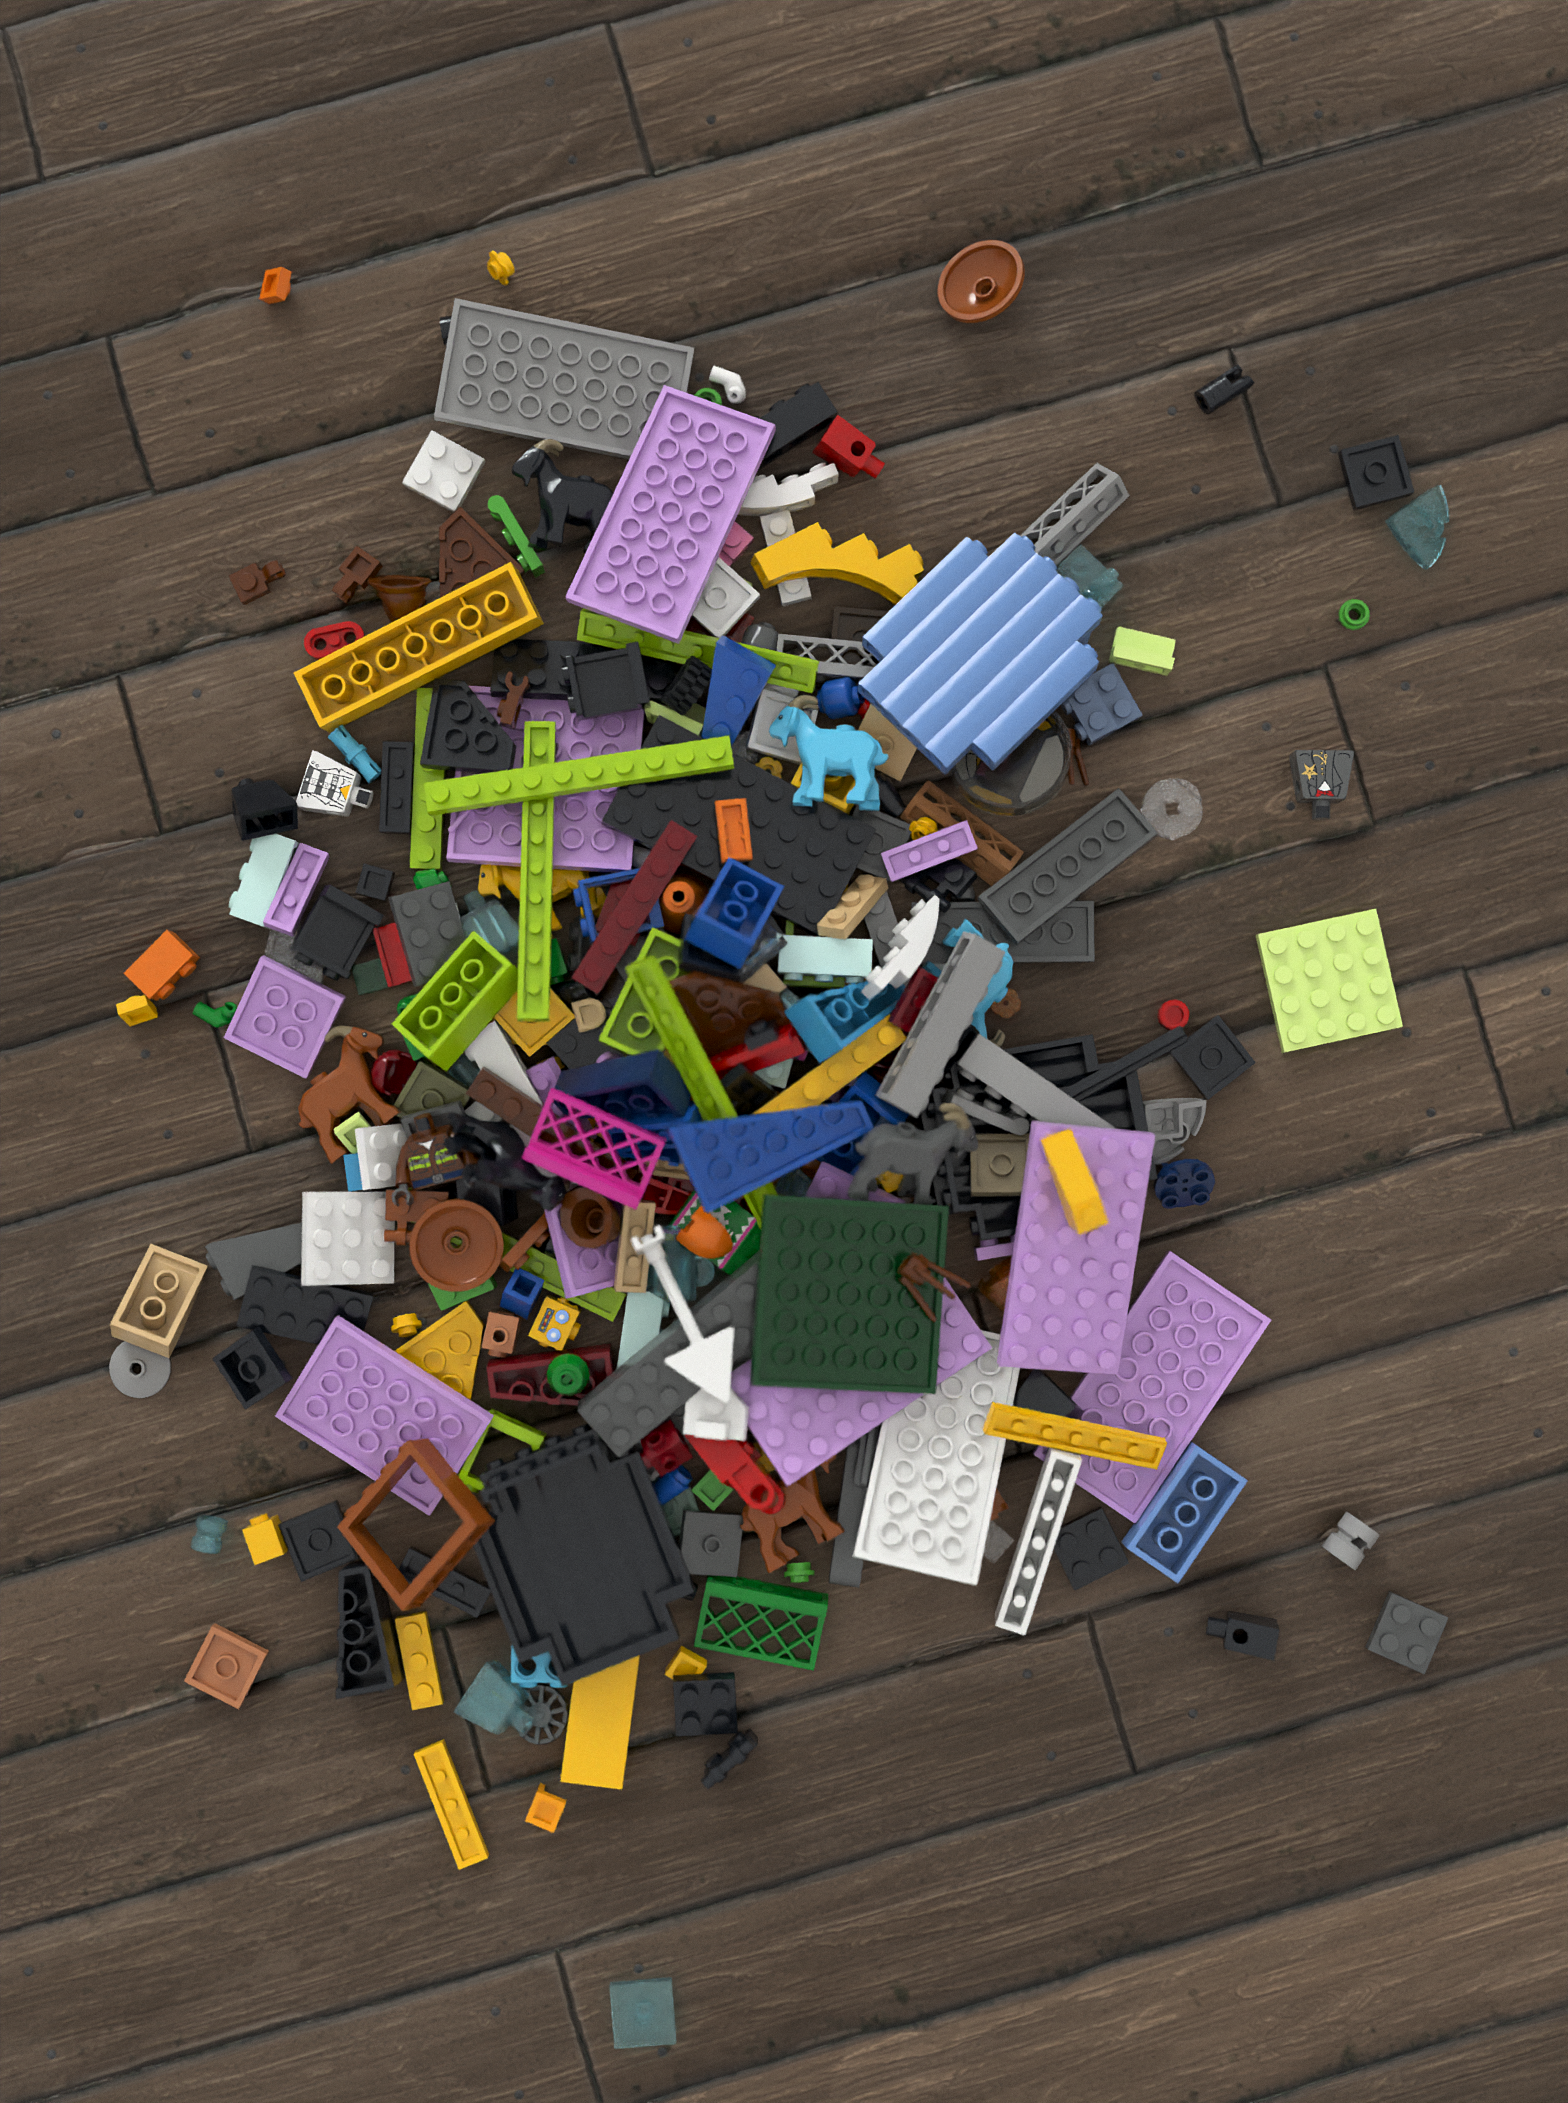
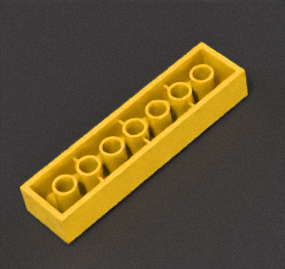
M509 562L294 672V675L319 727L331 733L340 725L344 726L435 680V678H439L543 625L544 622L518 569Z

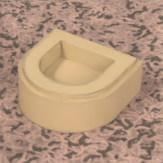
M588 998L571 1003L579 1033L599 1028L604 1023L606 1009L600 1001Z

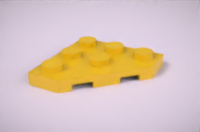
M467 1300L396 1349L395 1352L471 1400L485 1325Z

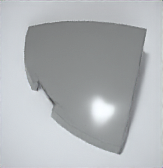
M1170 1098L1143 1101L1148 1132L1155 1134L1153 1146L1155 1165L1167 1162L1179 1155L1184 1150L1181 1144L1188 1139L1189 1135H1197L1205 1116L1206 1099Z

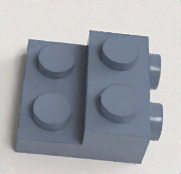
M1114 663L1089 676L1060 705L1066 715L1071 714L1076 723L1073 725V728L1076 730L1077 737L1080 741L1085 740L1088 746L1142 717L1140 709Z

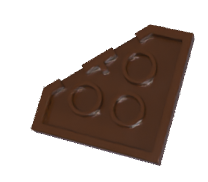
M461 507L439 527L440 598L509 562L518 569L521 577L526 573L523 567Z
M692 971L669 981L708 1058L745 1043L746 1030L749 1029L748 1027L758 1020L765 1019L767 1022L775 1018L779 1028L791 1023L784 1013L788 1008L778 992L698 971Z

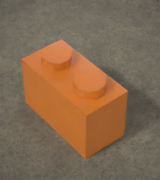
M166 930L124 974L149 999L158 1001L161 998L164 1000L175 990L174 984L181 977L186 978L196 969L197 965L195 963L200 957L175 932Z

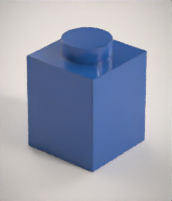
M521 1268L519 1270L515 1269L503 1291L500 1307L528 1319L541 1294L545 1280Z

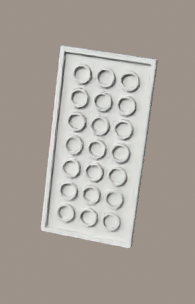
M981 1330L992 1347L990 1350L936 1386V1394H923L881 1423L853 1557L974 1586L977 1585L1006 1441L1005 1438L984 1434L983 1426L992 1402L1013 1406L1020 1368L1002 1367L998 1365L997 1357L1000 1334Z

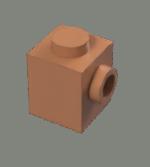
M494 1309L489 1311L481 1348L489 1349V1355L506 1358L507 1353H514L522 1317Z

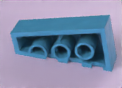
M866 980L858 984L853 983L844 988L831 989L819 995L804 997L784 1011V1013L818 1062L821 1063L893 1012L906 988L905 985L902 984L895 989L888 983L883 990L869 1000L861 992L869 982Z

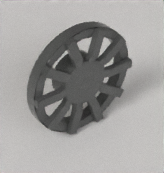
M539 1684L536 1687L525 1689L514 1702L512 1720L520 1737L533 1744H547L558 1739L566 1730L569 1720V1706L564 1695L558 1689L550 1687V1685ZM539 1690V1702L535 1701L531 1693L532 1691ZM545 1691L553 1694L547 1702L544 1701ZM526 1696L531 1703V1707L522 1703ZM558 1698L562 1707L554 1709L552 1703ZM519 1708L527 1711L528 1715L519 1717ZM563 1712L562 1722L554 1719L556 1713ZM529 1720L530 1723L523 1729L520 1721ZM550 1723L559 1727L554 1735L549 1728ZM533 1726L536 1727L535 1738L528 1734ZM541 1727H544L548 1738L540 1739Z

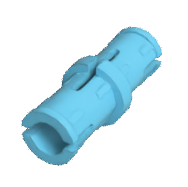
M340 725L330 733L328 738L346 757L344 760L348 764H352L368 783H371L381 775L382 769L367 754V748L363 744L359 745L343 725Z

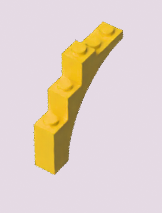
M818 522L755 553L750 562L764 589L785 581L808 577L835 578L856 583L877 592L894 605L918 584L917 579L924 571L921 555L917 551H913L910 544L878 560V551L872 540H868L864 533L832 549V539L826 529L822 530Z

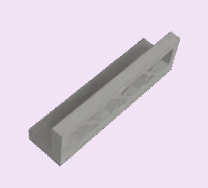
M1096 463L1028 527L1020 537L1024 535L1030 540L1039 538L1034 544V551L1041 557H1049L1057 565L1129 497V494L1118 474ZM1099 475L1104 477L1098 484L1090 486V483ZM1082 497V500L1076 505L1069 506L1071 501ZM1060 518L1055 525L1047 527L1051 520Z
M778 634V652L783 653L784 643L797 644L803 651L799 655L800 657L805 658L807 656L809 659L816 660L811 652L819 646L827 647L833 654L827 661L819 662L816 682L824 683L828 680L850 677L858 686V683L876 666L872 660L874 656L871 653L867 655L865 652L867 650L862 646V642ZM849 649L857 650L863 659L856 665L847 664L841 655Z

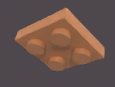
M215 1623L208 1632L184 1682L239 1709L254 1683L269 1650Z

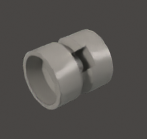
M1346 1511L1337 1524L1338 1532H1331L1322 1547L1356 1571L1365 1558L1364 1549H1371L1380 1535Z

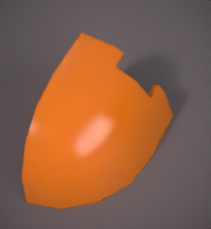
M702 1206L690 1217L692 1221L684 1229H681L676 1237L678 1242L699 1257L719 1258L725 1256L733 1249V1242L725 1227L713 1215L706 1213Z

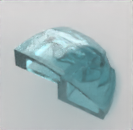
M1441 484L1418 496L1385 520L1403 549L1424 570L1429 569L1438 559L1446 542L1445 537H1440L1444 531V523L1449 522V509Z

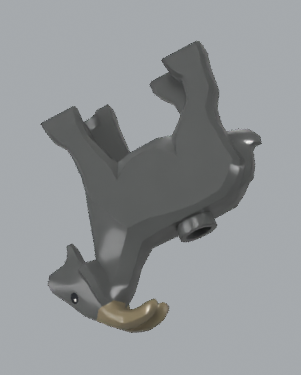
M953 1103L940 1105V1111L949 1112L943 1116L948 1121L939 1128L930 1131L916 1129L913 1125L901 1122L898 1125L882 1124L871 1129L861 1142H856V1150L865 1157L859 1163V1170L855 1173L848 1188V1197L868 1201V1191L876 1192L878 1188L875 1177L889 1171L893 1174L903 1175L897 1189L899 1196L914 1194L913 1204L932 1205L930 1187L951 1146L953 1145L956 1148L957 1157L965 1151H975L978 1149L974 1127L964 1110Z

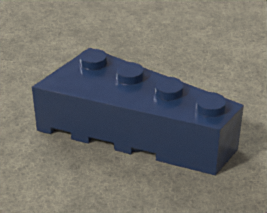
M659 1049L561 1071L555 1086L556 1090L612 1115L619 1116V1118H631L632 1113H646L648 1118H659L661 1113H672L673 1117H684L691 1098V1094L679 1071ZM554 1099L553 1103L565 1116L569 1115L566 1104ZM585 1114L579 1117V1119L595 1118L594 1116H591L589 1114Z

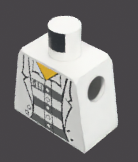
M312 750L296 802L297 807L304 811L347 817L351 813L353 804L368 809L373 799V791L359 787L362 776L357 772Z

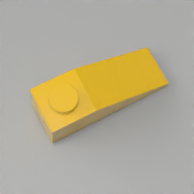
M1068 1128L1040 1139L1068 1225L1080 1235L1108 1224L1100 1195L1071 1129Z

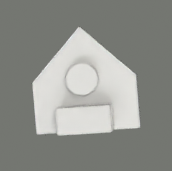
M731 1387L727 1404L704 1389H700L685 1404L683 1434L719 1440L734 1439L744 1441L747 1437L749 1407L737 1396Z

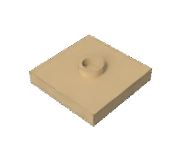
M870 704L858 730L870 734L880 743L882 752L888 754L887 761L882 765L875 766V769L901 781L917 748Z

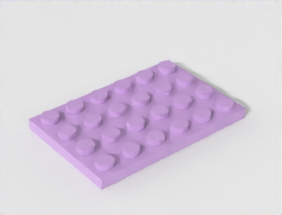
M338 1315L333 1320L275 1417L376 1481L381 1476V1469L393 1461L399 1454V1448L411 1439L428 1438L457 1474L494 1415ZM417 1462L410 1467L391 1490V1492L429 1516L443 1497Z

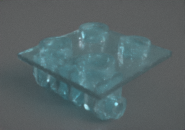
M1081 544L1056 570L1062 577H1070L1079 587L1078 592L1086 599H1094L1101 608L1124 586L1117 579L1119 574L1115 569L1110 568L1107 570Z

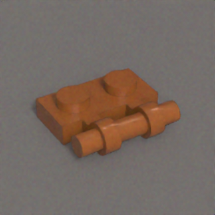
M387 1189L385 1221H397V1230L385 1229L384 1242H396V1245L405 1246L407 1243H410L412 1230H408V1221L416 1222L428 1208L439 1202L449 1200V1191L408 1190L414 1197L413 1204L407 1205V1195L404 1194L399 1198L398 1207L392 1201V1194L396 1189Z

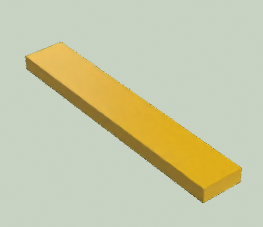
M992 1402L983 1426V1431L986 1435L1156 1470L1167 1446L1165 1438L995 1402Z

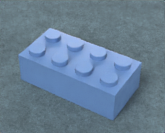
M1190 1441L1136 1524L1133 1523L1121 1542L1134 1554L1176 1583H1179L1248 1480Z

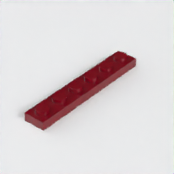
M670 820L571 977L572 979L597 995L599 994L697 838L696 835Z

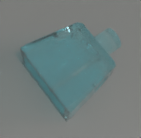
M474 890L462 898L470 913L460 918L465 939L474 930L502 955L519 946V925L497 898L486 903L478 890Z
M673 1225L663 1226L662 1231L665 1235V1242L661 1246L666 1254L664 1259L684 1300H696L695 1254L676 1240L681 1230L680 1227ZM649 1264L646 1290L670 1304L671 1301L653 1264Z
M496 1659L484 1664L454 1710V1713L497 1735L505 1732L510 1725L523 1734L534 1719L521 1709L529 1696L528 1692L523 1687H519V1683H511V1674Z

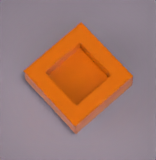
M283 267L266 270L259 299L268 304L285 301L291 289L290 278L292 272Z

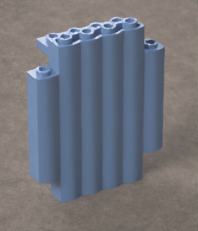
M1015 532L989 557L986 555L988 553L987 549L980 541H972L966 537L862 637V646L879 663L858 683V692L944 775L970 750L993 771L1096 671L1099 661L1096 659L1098 657L1096 651L1087 643L1091 632L1101 622L1103 616L1100 613L1101 607L1094 599H1086L1078 592L1079 587L1070 577L1064 578L1056 571V564L1049 557H1041L1034 551L1035 545L1028 537L1024 535L1020 537Z

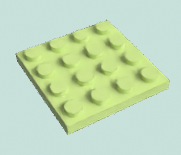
M1376 909L1256 935L1282 1053L1403 1027Z

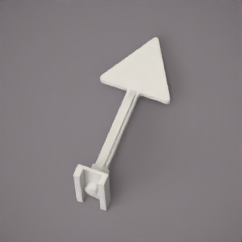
M660 1225L654 1227L656 1238L651 1233L641 1238L643 1244H640L637 1236L631 1239V1243L637 1256L644 1253L648 1263L653 1264L691 1342L690 1347L666 1358L665 1363L727 1404L730 1396L734 1329L729 1327L706 1339L702 1337L664 1259L666 1254L661 1244L665 1242V1235Z

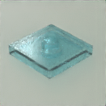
M672 1977L610 1982L614 2049L676 2044Z

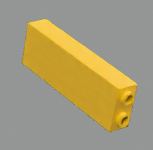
M640 1655L573 1682L560 1782L622 1790Z

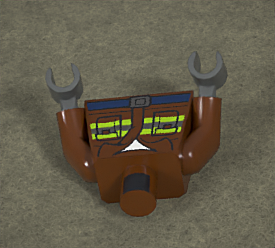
M431 1113L421 1114L413 1119L417 1133L411 1134L400 1149L396 1165V1187L398 1189L392 1194V1201L398 1207L399 1198L404 1194L407 1195V1205L413 1204L414 1197L408 1191V1188L412 1187V1190L415 1191L463 1178L461 1171L466 1164L478 1165V1155L467 1150H460L456 1155L449 1154L443 1143L446 1138L454 1136V1128L451 1124L435 1127ZM464 1179V1182L467 1186L475 1189L474 1184H467Z

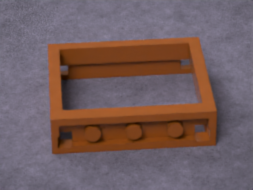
M428 1438L411 1439L405 1442L399 1448L397 1457L381 1469V1476L362 1492L363 1497L357 1504H354L345 1512V1518L337 1526L402 1611L421 1607L495 1522ZM417 1462L464 1523L414 1581L409 1584L363 1523L410 1467Z

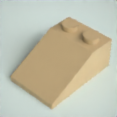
M150 1244L110 1323L112 1337L170 1358L183 1332L208 1266Z

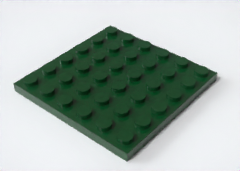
M763 1194L750 1385L936 1394L943 1293L928 1281H925L920 1286L914 1283V1286L936 1316V1321L933 1322L920 1307L908 1288L899 1281L902 1275L898 1272V1269L911 1253L916 1255L922 1254L929 1261L945 1269L949 1206ZM929 1269L931 1271L930 1275L944 1284V1276Z

